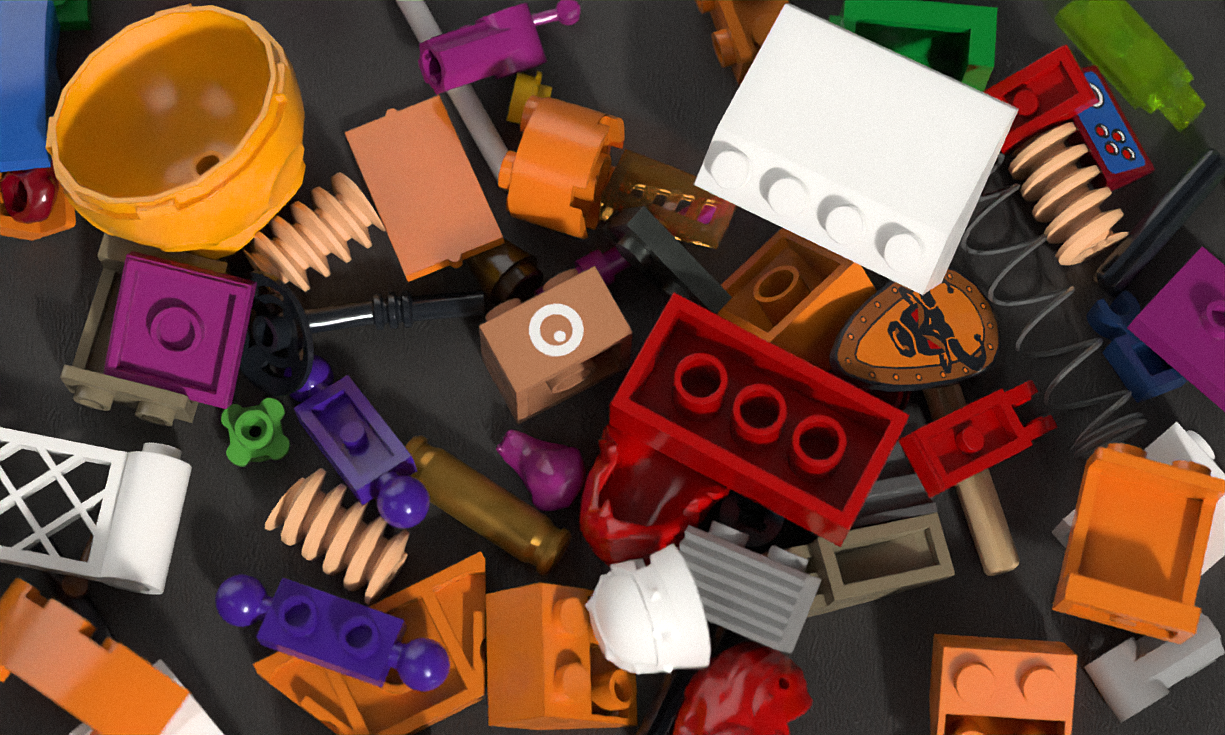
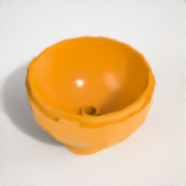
M190 3L157 11L153 16L126 26L89 54L62 90L54 116L49 117L46 150L52 157L56 178L63 187V193L67 200L82 217L99 230L111 236H118L135 243L160 248L164 252L188 251L194 255L217 260L235 254L254 238V235L284 207L302 185L306 168L303 161L305 112L300 88L289 58L281 45L259 22L251 20L248 16L214 5L192 6Z

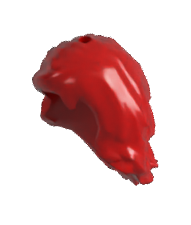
M608 424L603 429L602 439L598 440L601 452L586 478L581 500L580 530L595 555L609 567L612 564L643 559L645 566L651 565L650 556L671 544H674L679 551L680 543L685 537V530L689 526L698 528L712 506L721 499L726 498L731 489Z
M741 642L711 658L709 665L705 669L699 670L692 677L684 691L686 699L678 712L672 735H790L788 722L805 714L813 702L807 692V683L803 671L791 658L776 649L762 643Z

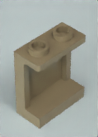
M104 233L97 255L103 270L72 366H63L60 378L68 390L74 393L73 400L84 406L109 411L112 403L135 408L136 417L153 424L172 426L174 419L192 423L199 402L190 400L184 394L103 374L126 254L136 251L232 275L230 267L226 262L182 251L164 252L160 248L135 243Z

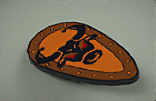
M948 267L942 283L924 295L891 280L864 301L847 318L838 332L829 361L832 370L839 378L863 388L899 392L950 387L976 379L995 364L1001 348L1000 324L991 302L977 284L957 269Z

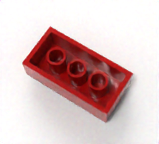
M673 292L610 404L609 425L841 547L893 451L909 415Z

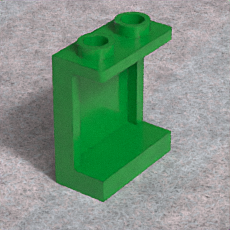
M843 0L840 16L829 15L828 21L942 74L952 76L953 79L982 92L994 68L998 9L996 7L922 0Z

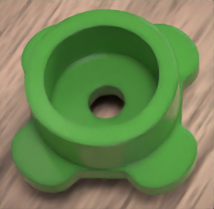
M266 398L260 405L246 408L238 404H232L223 411L221 422L229 430L231 443L227 448L226 454L234 465L243 467L247 466L250 462H263L269 459L280 460L288 454L290 441L283 435L281 419L285 415V410L278 400ZM253 427L262 429L259 437L254 438L250 436V430Z

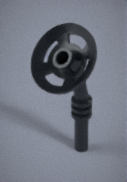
M251 271L239 277L257 282L252 309L256 311L252 326L256 344L253 346L247 329L239 368L246 378L261 391L272 396H286L301 389L310 376L314 359L313 333L375 325L378 331L384 330L386 323L389 324L391 329H398L400 322H403L405 328H412L414 321L486 315L484 290L412 296L409 290H404L401 297H397L395 291L388 292L387 298H383L380 292L374 293L371 300L303 309L295 294L281 279L265 271ZM258 286H267L279 293L270 292L263 294L258 289ZM271 303L279 305L282 309L276 310ZM287 348L289 356L280 354L278 350ZM270 363L278 368L291 367L292 376L279 375L269 369L267 365Z

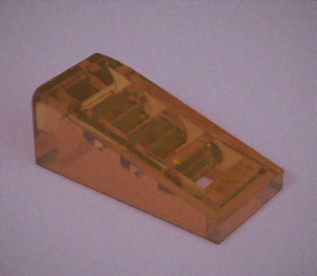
M625 148L601 195L599 219L606 221L614 211L618 210L621 213L624 209L645 206L676 240L717 249L737 205L694 185L697 176ZM633 189L644 191L641 198L631 195ZM657 194L668 196L663 207L653 204ZM681 199L692 201L685 216L675 212ZM704 205L717 207L709 225L697 221Z

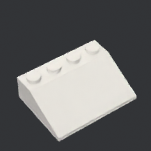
M787 3L781 10L721 119L694 185L924 295L942 283L1019 108Z

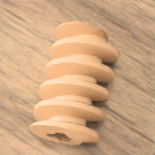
M1073 122L1050 128L1024 142L1013 152L1012 157L1015 159L1011 162L1008 169L1014 179H1027L1023 183L1020 192L1026 201H1038L1032 211L1036 221L1051 222L1044 234L1048 235L1046 239L1048 243H1064L1055 255L1060 265L1082 263L1108 250L1128 235V232L1114 234L1111 230L1113 225L1124 215L1120 208L1104 212L1099 208L1112 194L1109 187L1089 190L1087 186L1100 172L1098 167L1094 165L1078 169L1075 164L1088 151L1086 145L1079 144L1066 147L1064 141L1076 130Z
M339 172L331 176V184L335 196L321 187H315L310 191L314 211L300 201L290 204L293 225L280 216L275 215L269 221L273 239L268 238L261 232H257L249 242L252 253L249 254L245 250L243 252L254 271L259 270L271 273L285 284L290 281L306 292L310 289L306 269L312 267L324 277H328L331 275L326 255L333 253L348 263L352 260L347 244L348 240L353 238L368 249L373 245L367 227L374 224L383 232L386 230L359 187L349 177ZM267 287V289H268L270 292L279 293V292H277L276 290H274V289H272V288H270V287Z
M320 468L306 479L303 477L299 479L284 494L265 522V529L271 531L284 523L281 541L289 546L305 538L302 556L309 561H313L326 553L323 572L329 576H334L347 568L344 578V587L347 590L354 592L369 582L365 593V603L372 605L388 589L406 562L408 554L404 550L410 532L403 529L390 539L385 538L383 535L387 522H385L381 515L369 524L362 521L368 502L362 505L358 501L348 509L342 506L347 490L346 485L341 483L327 494L321 491L327 472Z

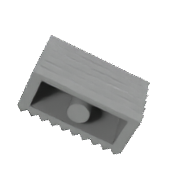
M716 521L712 522L709 532L689 526L685 530V537L680 543L679 552L683 556L694 579L702 602L705 619L778 651L792 653L822 580L804 572L809 560L774 545H771L767 556L745 548L750 535Z

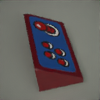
M1092 65L1081 68L1100 102L1060 125L1073 122L1076 130L1067 138L1070 146L1086 145L1088 151L1079 159L1082 167L1094 165L1098 167L1100 172L1090 181L1094 189L1109 187L1110 191H1114L1153 173L1155 168L1098 66Z

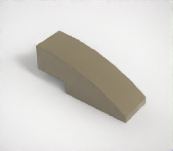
M938 513L851 530L841 547L822 537H817L810 544L784 549L808 559L809 561L804 572L822 579L807 617L873 601L951 578L955 575Z

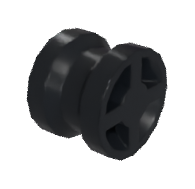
M731 490L729 495L723 499L717 522L750 535L745 548L763 554L777 541L784 517ZM742 506H743L746 510H754V511L758 510V511H757L756 513H753V512H745V511L742 509Z

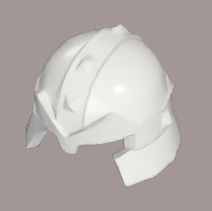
M671 544L651 555V565L645 566L643 559L629 560L610 565L611 571L605 575H600L599 583L595 587L593 596L585 605L590 614L595 637L605 654V658L612 661L619 668L638 675L641 673L653 674L663 671L671 673L673 669H705L709 665L710 658L709 634L705 614L694 579L683 556L675 545Z

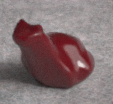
M53 161L51 167L8 171L0 179L2 200L7 213L14 221L32 224L42 222L49 217L59 191V181L55 175Z

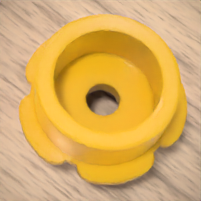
M537 71L536 76L517 72L506 121L521 123L522 113L530 96L551 97L552 87L541 84L542 72Z

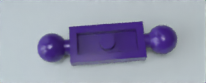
M314 354L313 366L307 382L301 389L289 394L292 399L301 403L294 407L300 424L362 505L377 497L378 511L389 525L396 528L416 526L426 517L429 511L430 497L422 482L414 477H410V475L417 472L412 455L349 375L334 383V374L329 363L324 358ZM291 367L285 368L283 376H292Z
M245 574L229 577L217 590L215 605L220 617L228 624L236 627L250 626L257 621L263 622L257 634V639L261 645L381 688L390 667L397 669L399 677L404 684L416 691H430L439 687L449 674V655L439 642L429 638H418L407 644L401 643L407 629L403 619L283 577L274 598L267 595L264 585L258 579Z

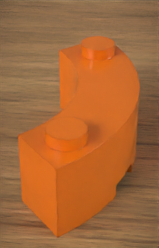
M15 578L0 598V681L3 683L9 674L13 673L93 728L89 735H161L191 692L109 637L106 638L101 647L90 640V637L96 630L92 624L55 599L47 600L40 595L39 590L29 583Z

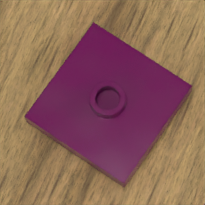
M1202 246L1135 317L1127 329L1225 412V265Z
M136 251L126 254L103 374L184 394L192 401L227 409L232 405L257 282Z

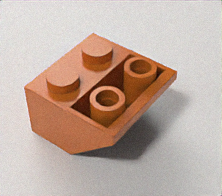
M536 583L486 594L489 726L530 730L638 726L636 673L623 670L605 658V654L595 637L590 614L585 606L592 598L594 590Z
M934 634L929 693L931 735H1071L1077 655L1064 642Z

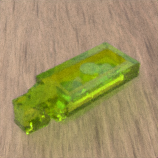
M1073 0L1057 13L1054 20L1056 25L1093 65L1098 66L1105 78L1135 110L1141 106L1149 114H1152L1158 109L1181 132L1197 119L1206 107L1203 100L1189 85L1193 76L1185 67L1184 62L1126 0Z

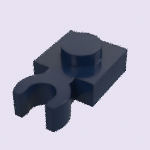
M1125 290L1117 296L1110 305V308L1104 299L1097 300L1086 314V317L1095 332L1110 339L1111 343L1102 353L1126 388L1132 391L1131 395L1135 401L1140 403L1183 386L1187 379L1127 329L1141 312V308L1136 298Z

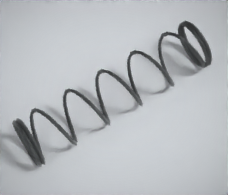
M999 152L998 159L995 161L991 173L1002 164L1005 158L1003 153ZM1015 183L980 195L978 202L994 197L997 198L982 209L969 223L961 238V248L971 254L992 255L1028 246L998 273L990 285L988 299L994 304L1018 306L1059 296L1039 312L1022 330L1017 339L1015 349L1020 355L1032 358L1048 357L1090 346L1066 366L1050 383L1045 391L1043 400L1047 407L1060 410L1074 409L1120 398L1095 419L1079 435L1071 447L1070 452L1074 453L1072 458L1081 460L1090 457L1098 447L1108 448V445L1111 443H1120L1144 428L1148 420L1143 419L1145 414L1137 412L1119 418L1093 431L1130 399L1132 391L1129 390L1074 403L1054 404L1049 400V395L1054 387L1072 369L1102 345L1104 339L1100 337L1066 347L1040 352H1027L1021 348V342L1026 334L1047 313L1074 293L1075 286L1071 285L1019 300L1002 301L997 300L994 296V289L1005 274L1021 259L1045 242L1048 235L1042 234L1011 245L983 250L970 249L966 244V239L974 226L991 209L1019 189L1020 184Z

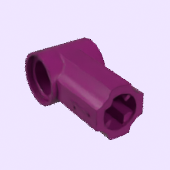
M527 3L487 15L476 20V25L460 30L456 29L432 37L419 44L420 58L418 65L425 83L434 89L436 95L494 76L495 80L502 79L548 62Z

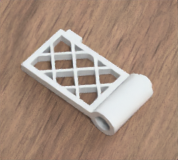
M0 427V444L4 445L0 448V462L20 449L37 451L50 469L16 491L0 466V480L10 494L0 501V514L17 505L35 532L13 547L0 545V562L100 581L109 586L131 592L154 595L162 594L192 469L188 463L180 460L182 452L177 448L164 444L144 443L142 451L128 453ZM49 454L69 459L56 466ZM85 461L111 466L106 488L83 503L79 501L63 476ZM57 480L74 508L41 528L23 500ZM101 505L97 525H95L88 512ZM81 517L94 536L88 562L60 557L48 537ZM41 542L49 555L27 550Z

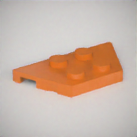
M480 551L368 607L404 620L407 629L401 643L407 644L418 638H429L439 642L446 649L450 659V671L446 680L433 690L416 691L409 688L399 677L397 669L391 667L381 688L280 651L253 664L256 672L262 679L337 735H413L486 698L485 558Z

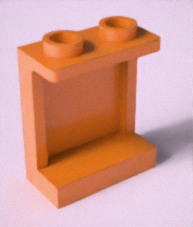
M1111 443L1108 445V448L1098 447L1086 461L1052 610L1181 645L1194 636L1197 631L1201 608L1195 607L1194 604L1215 507L1218 500L1225 495V480L1210 476L1211 469L1199 463L1177 460L1173 461L1172 465L1146 459L1147 452L1132 445Z

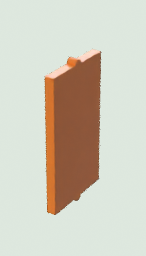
M439 95L400 111L393 108L389 109L385 117L344 132L407 282L450 265L453 268H459L463 264L462 260L505 243L500 228Z

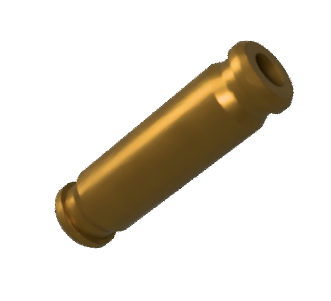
M414 436L407 443L405 448L412 455L417 468V472L410 475V477H414L422 482L429 493L432 504L521 562L533 564L537 567L536 571L541 575L549 574L571 542L572 536L569 530L566 528L560 530L554 526L549 517L444 449L429 445L428 439L424 436Z

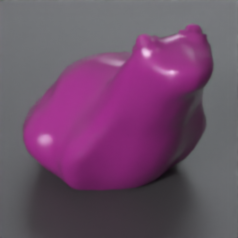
M513 429L506 432L501 443L496 447L499 455L520 476L528 492L531 494L533 505L538 510L554 511L567 508L575 500L585 484L586 470L583 456L575 447L545 442Z

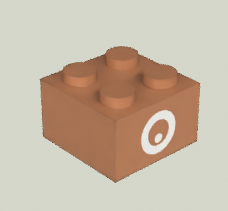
M595 266L580 274L576 269H570L556 275L545 283L542 294L524 303H521L520 299L516 298L498 305L485 316L487 322L479 326L482 361L518 425L629 367L633 332Z

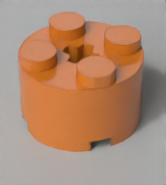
M532 95L527 100L522 113L520 129L524 133L518 151L509 150L506 153L499 171L498 186L509 190L506 200V211L513 218L585 240L588 238L586 227L593 230L596 229L606 210L615 185L619 168L611 166L610 150L611 146L623 149L624 122L620 117L556 98H541Z

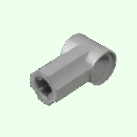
M1200 612L1196 634L1181 645L1147 635L1137 641L1132 637L1086 665L1084 669L1118 722L1122 723L1169 694L1170 692L1167 688L1185 677L1192 676L1216 661L1215 659L1223 655L1225 650L1221 643V635L1208 616Z

